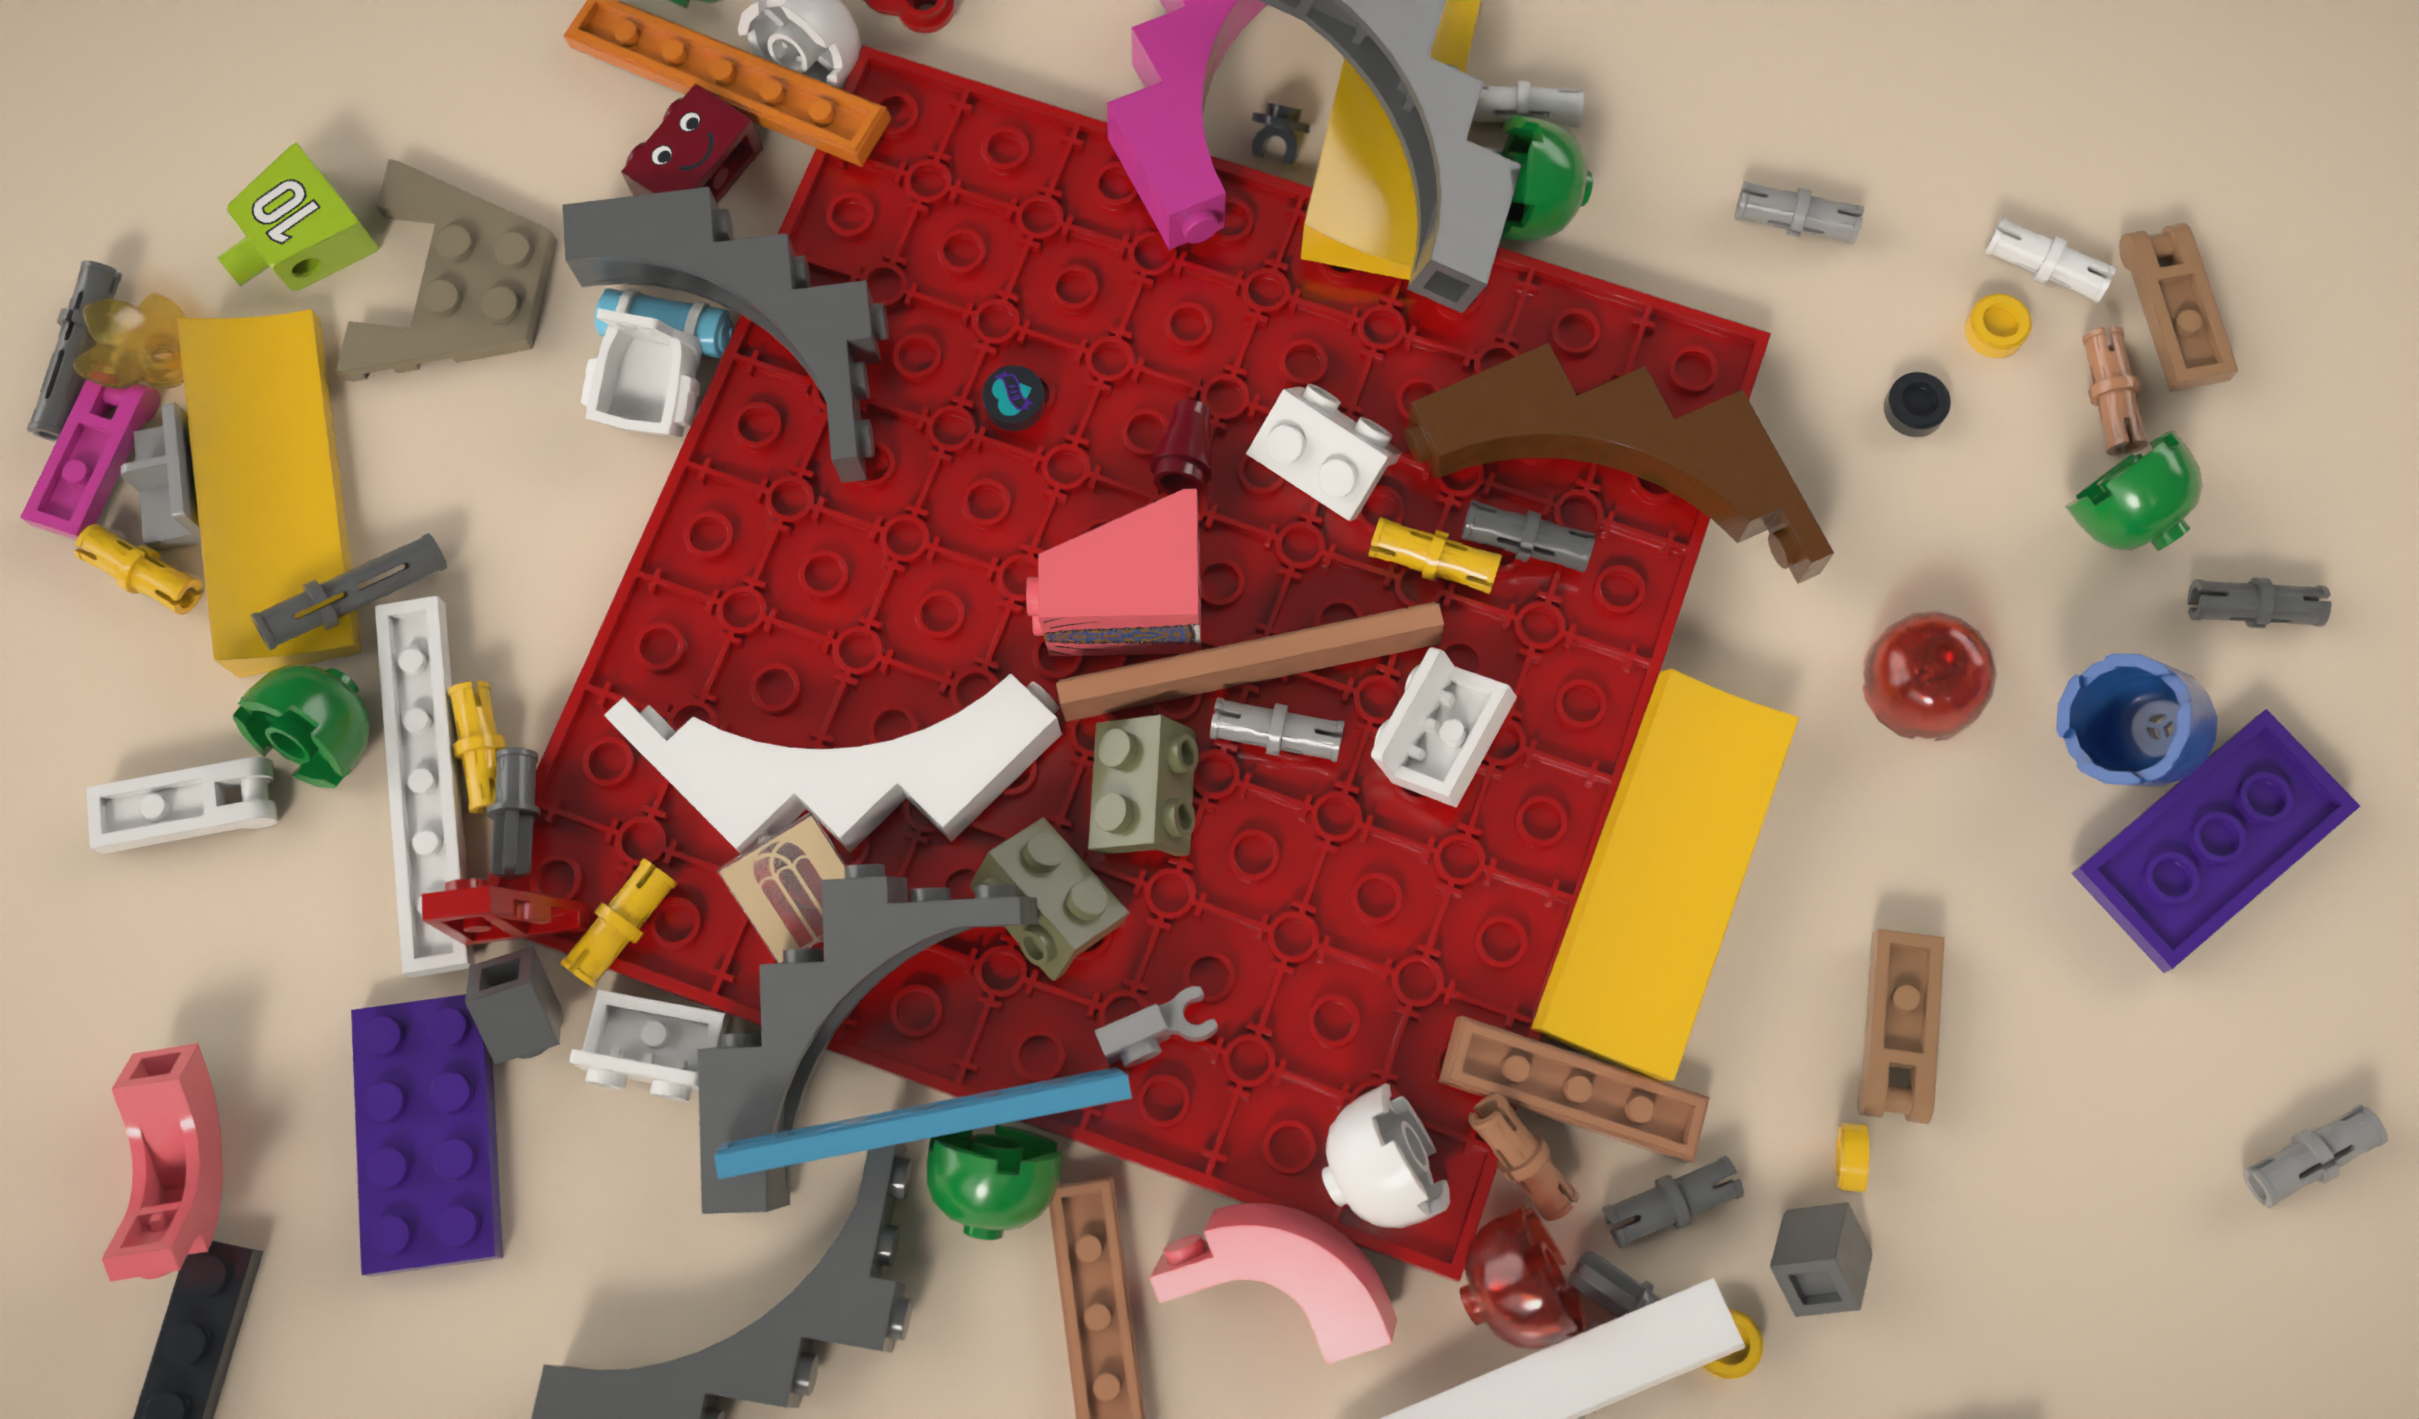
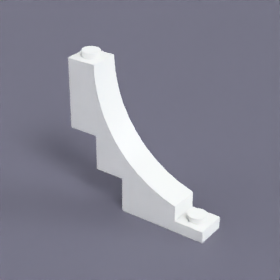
M1009 674L985 696L965 709L924 730L890 741L851 748L805 749L761 743L722 731L695 717H692L675 732L650 705L639 713L624 697L604 715L743 857L775 839L806 809L851 853L905 799H908L952 842L1062 735L1057 717L1054 715L1059 710V706L1053 698L1034 681L1025 687L1012 674Z

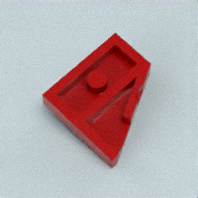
M466 878L451 880L445 883V891L421 894L422 921L463 945L587 931L590 928L589 904L585 902L487 886V881L483 879Z

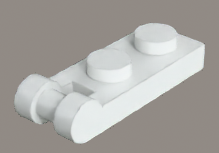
M249 757L86 787L90 849L100 854H106L235 829H260L273 826L278 822L277 806L274 801L269 800L268 784L274 780L273 761L265 757ZM241 786L242 802L226 805L225 788Z

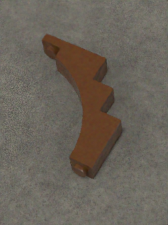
M1547 343L1413 401L1411 404L1409 424L1404 429L1405 439L1414 459L1418 463L1426 461L1435 479L1465 468L1503 460L1557 458L1595 463L1628 472L1679 496L1711 518L1737 543L1768 530L1770 533L1768 543L1774 559L1781 568L1790 569L1797 584L1821 574L1834 554L1743 389L1674 419L1645 366L1577 396L1552 348Z

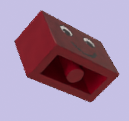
M695 83L683 98L675 100L668 107L663 122L649 139L634 147L621 173L633 196L709 187L718 204L760 154L763 147L752 119Z

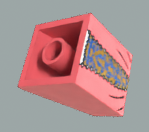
M1182 489L1039 554L1038 577H1027L1028 616H1032L1034 636H1044L1049 657L1186 654L1202 650L1200 526L1197 489Z

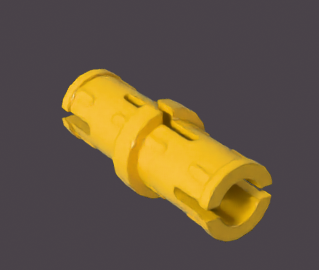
M1380 517L1371 542L1372 546L1368 556L1391 561L1422 572L1421 578L1434 581L1435 577L1449 581L1452 580L1488 594L1491 592L1502 558L1501 554H1495L1482 549L1479 550L1448 539L1449 533L1436 530L1434 535L1403 526Z
M92 524L85 528L76 540L75 545L83 548L74 550L76 558L108 573L116 579V583L120 588L129 593L137 594L139 591L144 595L146 594L179 615L190 612L202 596V593L198 592L203 589L201 580L170 566L167 562L161 560L158 551L143 544L138 547L99 524Z
M472 681L453 685L448 689L458 741L453 744L455 759L462 760L469 799V812L481 814L484 812V806H487L486 808L488 809V806L495 802L496 752L500 749H505L506 742L503 735L497 734L490 696V683L487 681H477V689L473 690Z
M643 858L640 866L608 905L601 902L594 913L599 917L567 957L560 961V964L594 989L598 985L599 979L630 940L637 944L644 933L639 929L672 888L674 889L678 883Z

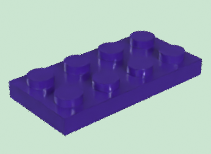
M2265 709L2208 756L2207 760L2193 773L2175 784L2071 874L2163 973H2166L2175 968L2361 806L2290 732Z
M466 994L351 1010L361 1275L372 1277L503 1258L493 1061L465 1003Z

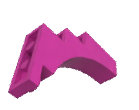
M1160 0L1167 14L1131 27L1132 66L1145 88L1107 102L1108 140L1169 250L1188 242L1199 243L1205 241L1216 231L1224 228L1226 192L1213 167L1206 144L1203 113L1212 80L1227 50L1241 31L1261 10L1268 6V4L1259 0Z

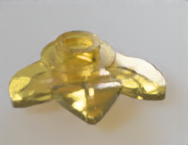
M154 292L148 295L138 308L126 301L112 298L97 300L84 306L83 316L86 327L98 344L82 354L73 363L74 371L81 377L93 383L115 389L127 388L142 381L162 389L174 388L184 383L177 318L186 317L178 304ZM160 353L172 354L170 357L164 359L154 357V355Z

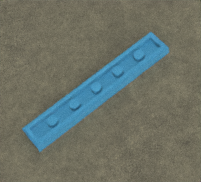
M1117 1067L721 1143L714 1154L718 1179L1130 1099L1132 1097L1128 1075Z

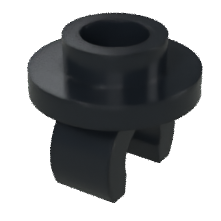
M1267 102L1265 114L1253 112L1251 121L1267 124L1254 137L1252 143L1253 155L1263 157L1267 141L1274 136H1279L1286 143L1284 163L1293 164L1299 155L1300 149L1299 141L1293 132L1295 130L1309 134L1311 128L1310 124L1300 122L1302 110Z

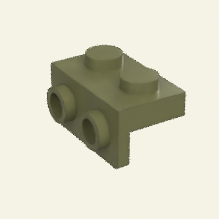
M1163 715L1096 723L1089 850L1100 854L1160 850L1173 856L1189 855L1191 833L1195 827V811L1192 805L1194 770L1197 767L1199 758L1196 734L1193 729Z
M1044 817L989 851L970 883L974 893L975 886L1015 884L1016 897L1037 898L1038 925L1004 927L1020 944L1026 958L1039 966L1051 980H1056L1065 974L1076 956L1121 926L1129 914V911Z

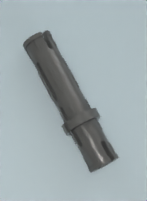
M85 260L81 263L77 283L68 308L61 309L57 323L61 326L59 338L54 353H52L36 408L27 427V431L33 432L35 436L57 442L71 410L89 377L91 365L96 350H98L100 340L107 339L111 328V325L107 322L109 310L122 278V274L116 272L117 270L113 267L95 261Z
M427 533L416 541L371 559L321 584L315 579L305 583L302 586L303 592L259 613L255 612L251 614V618L263 642L271 651L277 648L278 645L317 627L323 626L326 630L339 625V617L377 599L388 596L438 570L442 571L447 568V564L438 544L431 534ZM404 564L403 570L360 590L357 589V585ZM341 592L344 594L342 598L297 619L294 618V615Z

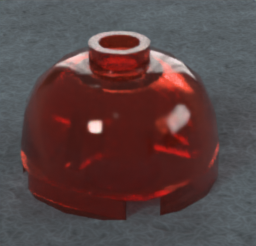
M1939 611L1912 613L1885 628L1865 654L1863 666L1865 665L1863 672L1865 684L1862 689L1864 699L1877 720L1897 735L1909 739H1914L1917 736L1925 739L1937 738L1935 741L1948 740L1968 729L1990 703L1997 678L1993 650L1981 632L1959 616Z
M1525 1204L1496 1217L1480 1228L1469 1243L1464 1268L1468 1284L1459 1288L1463 1306L1476 1326L1486 1322L1494 1334L1502 1341L1517 1348L1539 1349L1557 1344L1586 1330V1316L1579 1293L1574 1287L1567 1289L1559 1266L1566 1265V1262L1549 1230L1532 1208L1526 1210Z

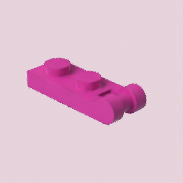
M95 371L89 375L20 518L33 527L77 540L85 528L92 524H97L121 473L120 467L125 464L134 446L133 431L141 430L143 424L153 419L157 413L160 401L157 389L139 383L125 386L121 384L118 377L100 371ZM114 407L117 408L112 420L103 418L106 411Z

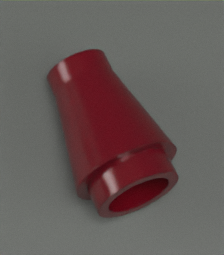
M1186 399L1175 403L1170 422L1150 463V470L1154 474V485L1168 495L1182 489H1197L1198 495L1203 491L1204 484L1211 480L1212 468L1209 435L1211 411L1202 402Z

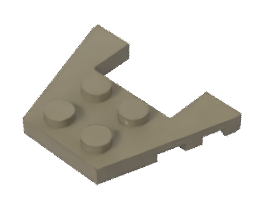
M388 160L377 204L378 210L386 219L435 224L411 326L403 328L348 321L336 372L345 381L354 382L367 379V373L394 369L398 374L419 370L420 365L427 362L453 358L458 363L532 349L557 242L552 232L543 226L398 160Z

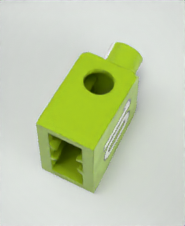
M295 142L228 204L227 212L246 237L217 256V258L240 287L271 267L291 291H299L375 253L380 248L299 144Z

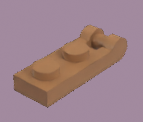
M2181 223L2165 226L2160 234L2148 235L2146 231H2138L2122 235L2119 244L2121 261L2123 266L2131 271L2169 391L2173 392L2230 381L2239 370L2191 228L2188 224ZM2165 258L2168 262L2172 263V266L2160 268L2157 259Z
M1877 929L1872 933L1863 1071L1858 1091V1112L1860 1115L1881 1118L1884 1112L1905 1114V1119L1908 1122L1923 1124L1931 1122L1935 1104L1945 937ZM1889 1067L1910 1069L1907 1088L1888 1085Z

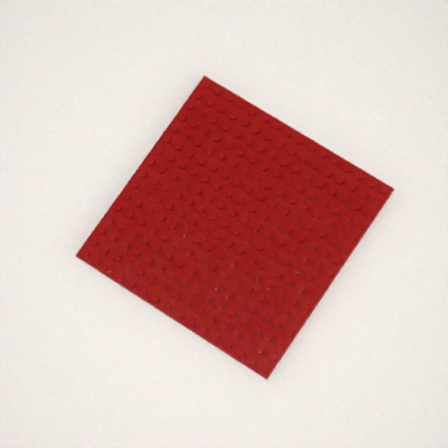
M862 45L858 60L842 90L886 107L891 121L862 167L816 148L778 234L787 233L796 256H806L811 287L867 281L874 303L884 302L889 339L879 340L881 363L866 365L870 398L860 400L861 420L870 419L875 443V456L865 458L867 480L842 483L831 457L828 411L825 398L809 373L791 352L766 330L741 314L536 769L535 805L541 809V817L534 822L531 872L527 877L515 880L496 877L490 872L486 880L487 886L585 902L589 904L591 927L599 917L594 913L601 902L606 905L611 902L640 866L641 860L645 858L678 884L669 891L639 929L644 935L637 944L630 940L607 970L761 1027L760 965L783 964V961L781 963L778 962L720 873L744 857L604 715L624 697L639 713L650 705L675 732L692 717H695L722 731L761 743L805 749L851 748L890 741L924 730L957 714L985 696L1009 674H1012L1025 687L1034 681L1059 706V710L1054 715L1057 717L1062 735L952 842L908 799H905L851 853L807 809L778 836L812 816L843 866L885 864V876L907 878L908 902H910V889L950 888L951 900L975 899V893L972 891L970 883L987 853L1044 817L1129 911V914L1121 926L1076 956L1065 974L1056 980H1051L1039 966L1026 958L1020 944L1004 926L972 928L944 939L911 957L884 977L848 1015L825 1051L953 1098L1117 1067L1128 1075L1132 1098L1018 1120V1122L1241 1204L1267 1203L1303 1211L1332 1225L1358 1247L1459 1283L1497 1171L1498 1158L1487 1142L1468 1122L1469 1114L1477 1113L1474 1106L1485 1097L1438 1082L1454 1022L1457 1017L1464 1016L1537 1041L1540 1040L1541 1033L1532 1030L1531 1027L1661 671L1711 518L1686 500L1650 481L1628 472L1599 464L1568 459L1523 458L1495 461L1465 468L1435 479L1426 461L1418 463L1414 459L1405 439L1404 429L1409 424L1411 404L1413 401L1549 343L1577 396L1645 366L1674 419H1677L1742 389L1748 400H1750L1771 333L1501 247L1497 249L1487 286L1463 313H1460L1408 290L1409 280L1301 259L1304 223L1313 188L1211 155L1213 167L1226 192L1224 228L1216 231L1205 241L1199 243L1188 242L1169 250L1108 140L1107 122ZM1018 365L1032 370L1043 384L1046 398L1044 413L1037 423L1025 430L1008 431L997 427L988 418L982 400L983 386L993 372L1005 366ZM1308 384H1313L1326 390L1340 401V405L1337 408L1338 411L1355 422H1358L1360 417H1364L1382 426L1392 435L1389 444L1402 452L1396 464L1387 466L1356 519L1352 521L1346 520L1246 454L1283 389L1294 387L1306 389ZM1190 399L1204 403L1211 411L1209 435L1212 477L1208 483L1204 484L1203 491L1197 495L1200 526L1202 650L1435 602V604L1439 603L1444 627L1440 644L1065 722L1056 686L1059 680L1182 654L1049 657L1044 636H1034L1032 616H1028L1026 583L1027 577H1038L1040 553L1169 496L1154 485V474L1150 470V463L1170 422L1175 403L1180 400ZM1471 500L1526 515L1528 510L1541 514L1542 520L1572 529L1595 533L1592 553L1585 572H1579L1560 564L1531 557L1528 562L1515 559V553L1461 539ZM1380 517L1434 535L1436 530L1449 533L1448 539L1479 550L1482 549L1495 554H1501L1502 558L1490 594L1439 577H1435L1434 581L1421 578L1422 572L1398 563L1368 556ZM1430 647L1443 650L1455 667L1509 685L1517 697L1457 808L1393 784L1371 757L1375 737L1380 726L1392 716L1405 692V685L1409 674L1417 665L1421 664ZM1217 698L1274 709L1276 703L1288 705V712L1333 721H1345L1338 761L1332 762L1330 759L1282 750L1279 756L1266 754L1267 747L1219 738L1210 739L1213 714H1216L1214 708ZM1163 715L1193 729L1196 734L1199 758L1197 767L1194 770L1192 805L1195 811V827L1191 833L1189 855L1173 856L1160 850L1100 854L1089 850L1096 723ZM779 842L768 845L759 855L772 853L774 847ZM789 842L783 844L776 852V854L789 859L792 864L798 857L806 855L802 849ZM770 857L761 858L754 863V875L758 885L762 879L772 876L769 867ZM774 857L773 867L775 873L780 868L789 866L785 861ZM802 858L797 861L795 867L822 908V878L811 861L807 858ZM791 869L782 870L778 875L780 882L816 937H820L823 935L822 915ZM773 879L765 880L761 885V889L798 946L802 948L813 941L810 933L776 881ZM587 931L522 939L568 955ZM823 937L803 949L823 948L824 954ZM1201 987L1204 999L1190 1004L1184 1012V1017L1193 1025H1200L1208 1020L1215 1019L1218 1030L1213 1036L1203 1041H1190L1180 1035L1172 1034L1169 1035V1039L1159 1043L1162 1052L1143 1063L1128 1068L1124 1067L1122 1060L1110 1065L1108 1064L1095 1030L1152 1005H1163L1174 999L1178 993L1186 988ZM1385 1083L1389 1084L1392 1096L1389 1100L1392 1101L1403 1095L1420 1118L1436 1149L1435 1153L1427 1156L1434 1184L1441 1180H1447L1449 1187L1450 1204L1445 1211L1423 1222L1404 1228L1380 1227L1361 1219L1348 1203L1338 1206L1328 1193L1322 1177V1170L1329 1166L1326 1155V1142L1333 1122L1346 1106L1363 1094ZM1511 1106V1108H1512V1109L1515 1111V1113H1516L1517 1108Z

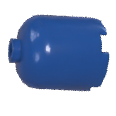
M2113 653L2105 656L2104 660L2092 664L2081 675H2074L2069 680L2058 702L2056 730L2058 736L2064 738L2069 755L2077 762L2076 767L2082 773L2105 784L2164 786L2187 778L2207 760L2216 742L2218 717L2210 695L2192 675L2142 654ZM2166 716L2160 723H2156L2161 717ZM2173 724V730L2169 735L2168 728ZM2155 729H2157V731H2158L2159 738L2157 737V735H2156V733H2155Z

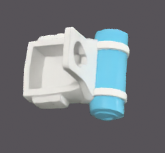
M612 288L605 289L598 300L594 319L597 333L603 337L597 358L589 359L585 370L586 378L581 398L582 405L586 406L585 419L632 432L682 437L685 426L692 424L696 410L700 382L695 379L701 357L720 358L723 356L734 331L731 313L727 309L711 307L709 303L700 301L688 303L641 294L640 290L626 289L624 291Z

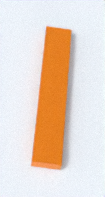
M586 0L563 35L569 46L575 50L685 95L696 83L752 119L753 123L861 167L891 121L889 112L884 106L620 0Z

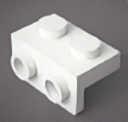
M1308 384L1306 389L1302 387L1283 389L1246 454L1346 520L1352 521L1356 519L1387 466L1396 464L1402 452L1389 444L1392 435L1382 426L1364 417H1360L1358 422H1355L1338 411L1337 408L1340 405V401L1326 390L1313 384Z
M1430 647L1421 664L1417 665L1409 674L1405 685V692L1392 716L1380 726L1375 737L1371 757L1393 784L1457 808L1517 697L1509 685L1455 667L1443 650Z
M597 990L582 1051L572 1049L569 1063L587 1071L585 1082L625 1090L627 1079L652 1083L649 1092L651 1095L689 1102L691 1092H699L698 1049L722 1047L721 1034L727 1033L730 1017L722 1012Z

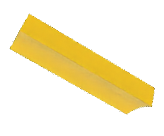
M1446 0L1429 57L1444 64L1455 66L1463 73H1466L1481 0ZM1344 58L1304 223L1301 259L1410 280L1416 254L1418 227L1416 197L1410 169L1400 140L1386 112L1370 87Z
M312 309L256 317L177 318L214 661L238 678L267 673L285 665H305L362 653L357 609L339 617V625L326 630L323 626L317 627L278 645L277 648L271 651L263 642L251 618V614L259 613L303 592L302 586L305 583L315 579L321 584L352 569L321 319ZM341 592L296 613L294 618L297 619L342 598L344 594Z
M1673 668L1659 673L1534 1018L1532 1030L1601 1062L1659 1081H1675L1800 717L1729 694Z

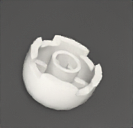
M755 0L741 13L738 33L739 36L747 35L748 42L755 55L841 89L845 85L859 57L860 39L858 28L849 10L840 0Z
M1385 1083L1363 1094L1346 1106L1333 1122L1326 1142V1155L1329 1166L1322 1170V1177L1328 1193L1338 1206L1348 1203L1361 1219L1374 1225L1404 1228L1423 1222L1445 1211L1450 1204L1449 1187L1447 1180H1441L1434 1184L1427 1156L1435 1153L1436 1149L1420 1118L1403 1095L1390 1101L1389 1098L1392 1096L1390 1086Z

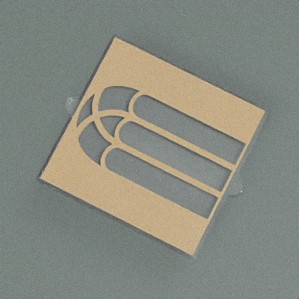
M811 811L772 836L766 833L761 834L758 837L757 845L719 867L717 872L776 962L783 964V950L809 949L819 942L824 944L822 880L844 879V866L847 865Z

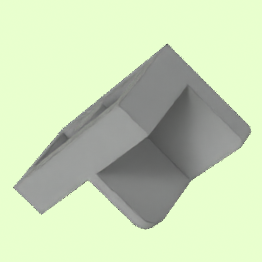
M175 402L161 406L163 426L133 431L136 461L125 463L120 467L121 477L139 491L143 544L156 551L201 543L187 413Z

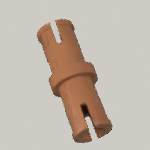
M2110 326V337L2106 338L2105 329L2102 327L2086 333L2082 337V342L2086 348L2093 385L2088 390L2090 403L2094 406L2098 405L2106 441V453L2118 456L2121 454L2120 446L2124 445L2125 455L2138 452L2148 446V439L2144 434L2137 397L2140 395L2139 392L2142 391L2140 380L2138 377L2131 375L2124 343L2123 328Z
M1493 1094L1482 1099L1474 1106L1477 1113L1469 1114L1468 1122L1493 1150V1153L1498 1158L1497 1168L1508 1181L1513 1182L1515 1180L1521 1186L1544 1220L1553 1221L1564 1217L1574 1207L1563 1195H1566L1570 1202H1577L1578 1192L1563 1177L1549 1157L1550 1147L1539 1134L1532 1135L1527 1130L1502 1094Z

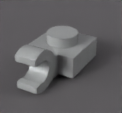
M1201 987L1186 988L1178 993L1174 999L1163 1005H1152L1095 1030L1108 1064L1110 1065L1122 1060L1124 1067L1128 1068L1143 1063L1160 1054L1162 1050L1159 1043L1169 1039V1035L1172 1034L1180 1035L1190 1041H1203L1213 1036L1218 1030L1215 1019L1208 1020L1200 1025H1193L1184 1017V1012L1190 1004L1204 999Z

